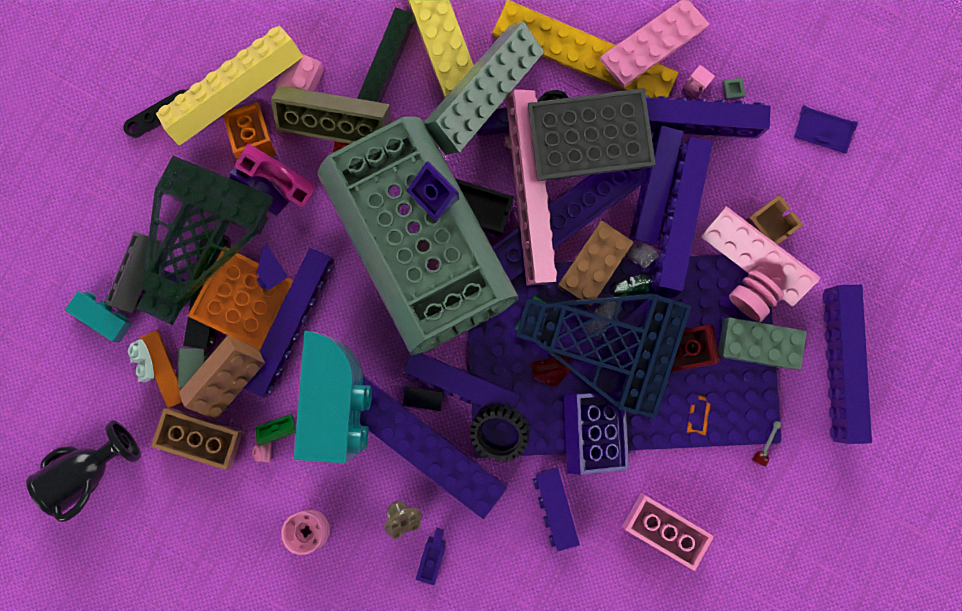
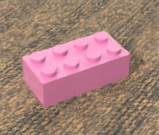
M640 493L622 525L626 531L693 571L696 570L714 538L712 534L643 493Z

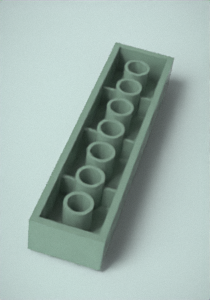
M524 21L508 26L424 121L434 141L445 155L459 153L544 53Z

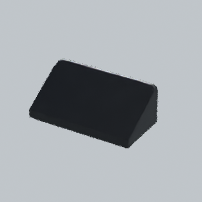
M405 386L403 405L441 411L444 393Z

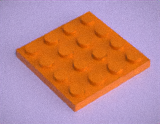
M224 246L188 317L260 350L293 280L287 278L268 291L266 288L261 289L256 281L259 263Z

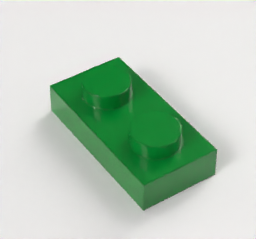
M290 414L255 427L256 441L259 446L296 433L293 415Z

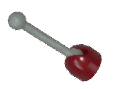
M779 421L773 423L774 428L764 449L757 451L752 461L767 467L769 462L767 450L777 429L781 428Z

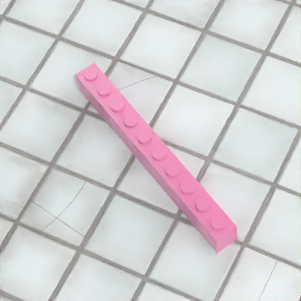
M513 90L506 97L526 285L550 284L556 282L557 271L554 265L555 252L552 247V231L549 221L550 212L547 203L548 193L546 192L545 181L537 180L527 106L528 103L537 102V98L535 97V90Z

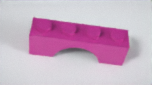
M249 143L243 149L234 166L251 177L260 176L272 181L282 189L286 198L301 207H304L315 187V183Z

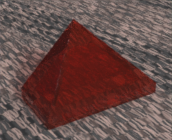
M561 355V357L570 364L568 356ZM555 357L530 363L534 379L554 388L571 371Z

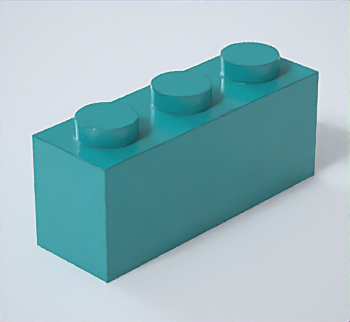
M77 291L65 308V311L110 341L120 343L133 324L127 320L129 317L119 311L117 313L111 310L113 307L104 301L99 302L96 300L97 296L89 291Z

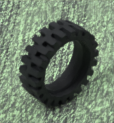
M492 403L488 407L484 406L482 410H479L471 425L470 438H472V445H475V450L477 452L481 450V456L484 457L487 454L488 460L494 457L495 462H499L500 459H502V462H507L508 458L512 461L524 452L530 436L529 423L527 424V418H522L523 413L521 411L516 412V407L513 406L510 409L509 404L505 403L504 407H502L501 403H497L496 406ZM492 418L507 420L518 430V441L506 447L494 445L487 441L482 434V425L486 420Z

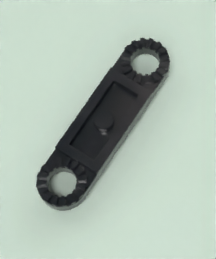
M178 90L126 120L123 126L124 132L132 138H138L162 125L156 113L162 106L174 101L176 96L184 94L186 90ZM138 124V130L133 133L130 132L131 125Z

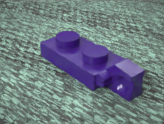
M437 527L434 537L429 536L415 580L435 585L446 547V541L442 540L444 529Z

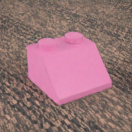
M302 54L303 58L280 74L275 88L278 89L279 86L315 91L325 69L320 61Z

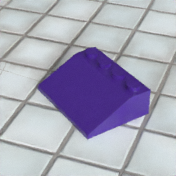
M606 392L614 400H618L621 392ZM600 393L563 394L567 473L584 475L629 470L626 411L618 409Z

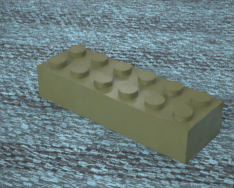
M279 86L271 97L277 131L351 144L391 123L390 104L286 86Z

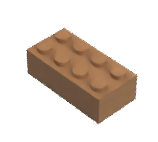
M600 221L557 288L575 300L597 298L633 244V241L608 224ZM593 303L583 305L589 308Z
M227 335L179 391L184 407L217 419L265 364L259 350Z
M173 408L163 409L151 447L228 470L233 467L244 431Z

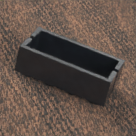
M455 179L482 230L502 236L514 196Z

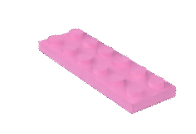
M681 0L600 57L599 61L620 86L624 88L703 32L710 24L689 0Z
M727 206L701 235L704 240L746 272L758 271L771 279L784 294L782 299L791 306H794L820 280L817 274Z

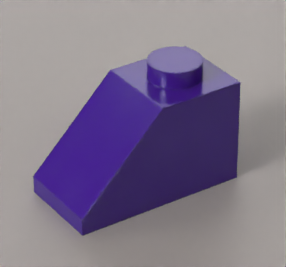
M265 244L261 250L256 281L261 289L266 288L268 291L287 279L288 276Z

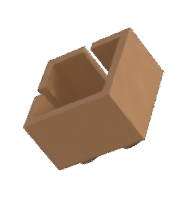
M781 195L773 198L745 219L746 222L777 245L804 225L794 212L783 217L782 213L788 211L790 207Z

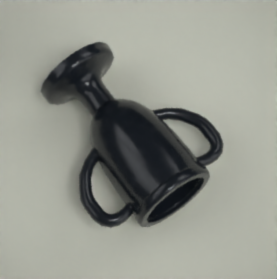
M112 420L107 423L105 430L109 441L97 450L77 449L71 446L60 447L43 458L40 470L30 475L26 480V487L31 498L43 512L55 517L58 522H66L72 519L84 508L90 494L98 486L105 473L107 462L118 455H121L130 462H135L141 458V452L136 441L119 422ZM63 454H66V455H64V456H62V457L56 459L55 461L51 462L52 460H54V459L57 458L58 456L63 455ZM77 503L72 509L67 511L65 514H62L69 507Z

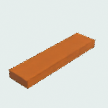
M159 330L139 337V340L144 341L151 356L154 377L167 408L183 403L179 394L182 388H177L178 376Z

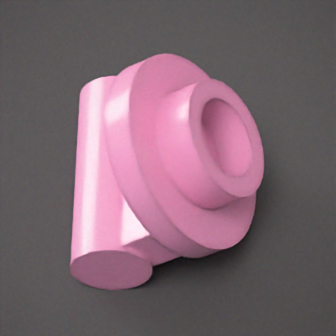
M272 442L260 446L257 443L253 447L252 456L257 462H271Z

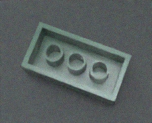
M726 318L723 319L718 349L720 358L790 370H801L807 331Z

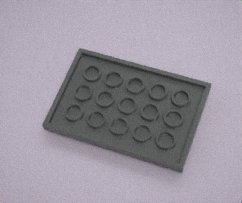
M645 88L531 102L527 105L538 181L641 169L656 165Z

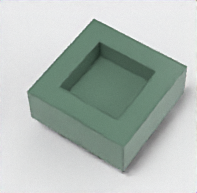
M743 78L729 79L722 82L725 101L740 99L746 96Z

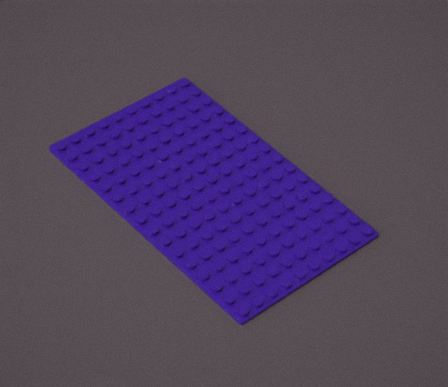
M725 255L690 256L683 292L675 298L658 294L665 298L692 305L685 329L714 325L718 349L723 319L735 318L757 322L742 313L729 298V295L737 286H744L742 280L746 277L748 278L749 273ZM656 258L622 259L597 298L655 294L652 293L653 287L650 284L652 276H655L657 271L654 268ZM573 262L554 263L557 271L556 282L550 284L526 285L524 271L511 281L519 299L502 313L468 330L470 374L521 395L516 406V412L521 411L523 413L522 418H527V424L529 423L530 436L527 446L520 456L566 454L563 394L599 393L537 343L516 337L517 330L515 328L521 319L527 298L533 299L535 295L547 303L575 300L557 288ZM647 299L622 301L617 320H624ZM617 301L593 303L589 308L583 304H578L576 308L610 318L613 316ZM768 306L770 313L762 322L758 323L773 325L772 307ZM566 310L564 316L572 313V311ZM578 314L582 323L591 318ZM576 315L565 319L569 329L580 324ZM597 319L601 328L611 324ZM594 320L584 325L588 335L599 330ZM563 321L558 335L568 331ZM613 326L610 327L609 329L603 331V333L606 335V334L609 333L614 327H613ZM582 327L571 332L576 342L586 337ZM601 333L591 337L594 346L603 338ZM570 334L559 338L563 348L574 343ZM634 338V339H633L630 343H628L626 346H629V345H631V344L637 342L636 338ZM556 340L555 347L561 348ZM589 340L578 344L582 354L593 349ZM576 346L568 350L580 354ZM635 347L629 349V351H630V353H631L632 356H633ZM597 350V352H598V354L600 355L601 359L606 358V357L600 352V350ZM627 351L616 356L620 365L631 360ZM595 352L587 355L588 357L598 359ZM561 354L565 361L589 380H593L597 365ZM614 358L606 361L608 363L618 365ZM720 358L721 364L670 372L656 419L626 411L628 451L766 444L774 428L773 423L775 421L780 422L776 367ZM602 367L596 385L604 392H621L626 374ZM698 395L706 396V400H700ZM471 401L473 422L479 410L482 409L478 408V403ZM706 403H710L706 436L700 435L698 432L687 433L688 421L692 424L691 429L703 431ZM691 405H695L694 413H690ZM488 419L481 428L482 434L487 441L497 446H511L519 438V433L515 426L504 419ZM781 428L777 429L771 444L781 442ZM474 445V456L476 458H487L488 455L481 456V450L477 452Z

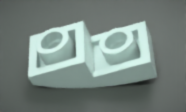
M137 340L131 343L128 354L130 356V363H138L136 367L138 382H147L154 379L151 356L144 341Z

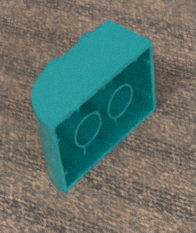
M304 331L294 460L347 463L357 457V454H361L362 450H367L369 428L368 426H359L360 411L370 409L372 387L363 385L361 365L356 355L347 345L333 337L311 331Z

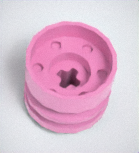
M752 270L748 274V278L746 277L742 280L744 286H737L729 295V298L746 316L754 321L762 322L770 313L768 306L775 307L777 302L782 300L784 294L771 279L758 271Z
M304 510L295 513L283 524L281 536L284 546L294 554L307 555L321 548L327 542L330 535V524L327 518L316 510ZM309 527V530H311L312 533L308 534V532L305 531V528Z

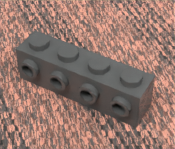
M133 232L106 298V304L130 313L137 309L140 302L138 298L141 291L143 292L147 285V276L153 271L154 259L161 251V241L138 232Z

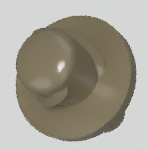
M403 501L393 502L388 507L387 516L389 519L385 522L384 529L388 535H391L392 539H397L408 531H415L420 528L422 514L419 509L406 507Z

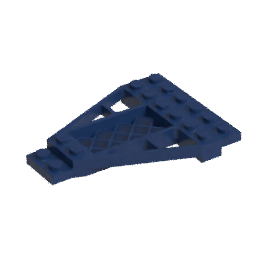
M656 294L548 303L527 298L516 337L537 343L618 409L656 419L692 305ZM650 298L642 326L638 327L617 320L622 301ZM617 301L613 316L610 318L576 308L578 304ZM566 310L572 311V313L564 316ZM578 314L591 318L582 323ZM576 315L580 324L569 329L565 319ZM597 319L611 324L601 328ZM594 320L599 330L588 335L584 325ZM563 321L568 331L558 335ZM616 325L628 328L629 330L620 334ZM613 326L618 336L608 341L603 331ZM582 327L586 337L576 342L571 332ZM633 332L637 342L626 346L622 337ZM601 333L605 343L595 347L591 337ZM570 334L574 343L563 348L559 338ZM620 339L625 348L614 353L610 343ZM556 340L561 348L555 347ZM589 340L593 349L582 354L578 344ZM607 345L612 355L601 359L597 350ZM576 346L580 354L568 350ZM635 347V350H634V353H633V356H632L631 353H630V351H629V349ZM627 351L631 360L620 365L616 356ZM595 352L598 359L588 357L587 355ZM561 354L597 365L593 380H589L565 361ZM614 358L618 365H614L606 361ZM602 367L626 374L618 400H614L596 385Z

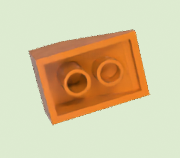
M258 102L223 114L233 154L237 160L247 143L270 157L277 156Z

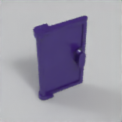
M803 105L794 138L846 154L858 122L846 120Z

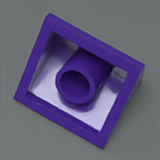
M429 161L424 164L406 190L435 221L459 200L458 191Z

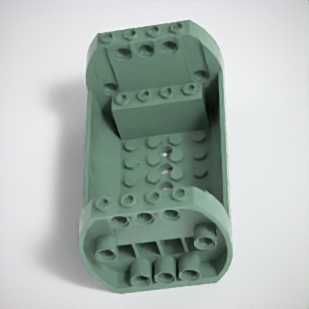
M402 117L328 155L318 169V177L410 355H418L440 346L502 313L519 299L436 142L421 118ZM427 161L459 193V200L436 221L406 191ZM394 186L400 188V194L395 197L389 195L390 188ZM401 205H408L410 211L406 215H401L398 212ZM411 223L420 225L417 233H410L408 231ZM422 241L430 244L429 249L425 252L418 250V244ZM430 260H437L439 268L436 270L428 269L427 265Z

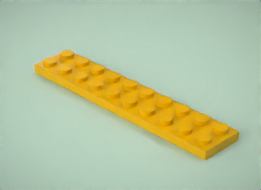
M510 0L506 1L492 32L493 36L499 38L508 26L524 21L544 51L541 55L542 57L622 91L645 88V95L649 96V98L668 97L679 73L661 64H656L622 88L599 61L602 55L616 45Z

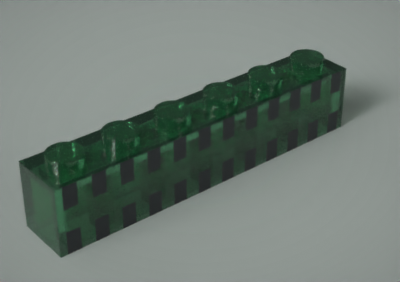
M395 7L357 99L382 102L414 25L413 13Z

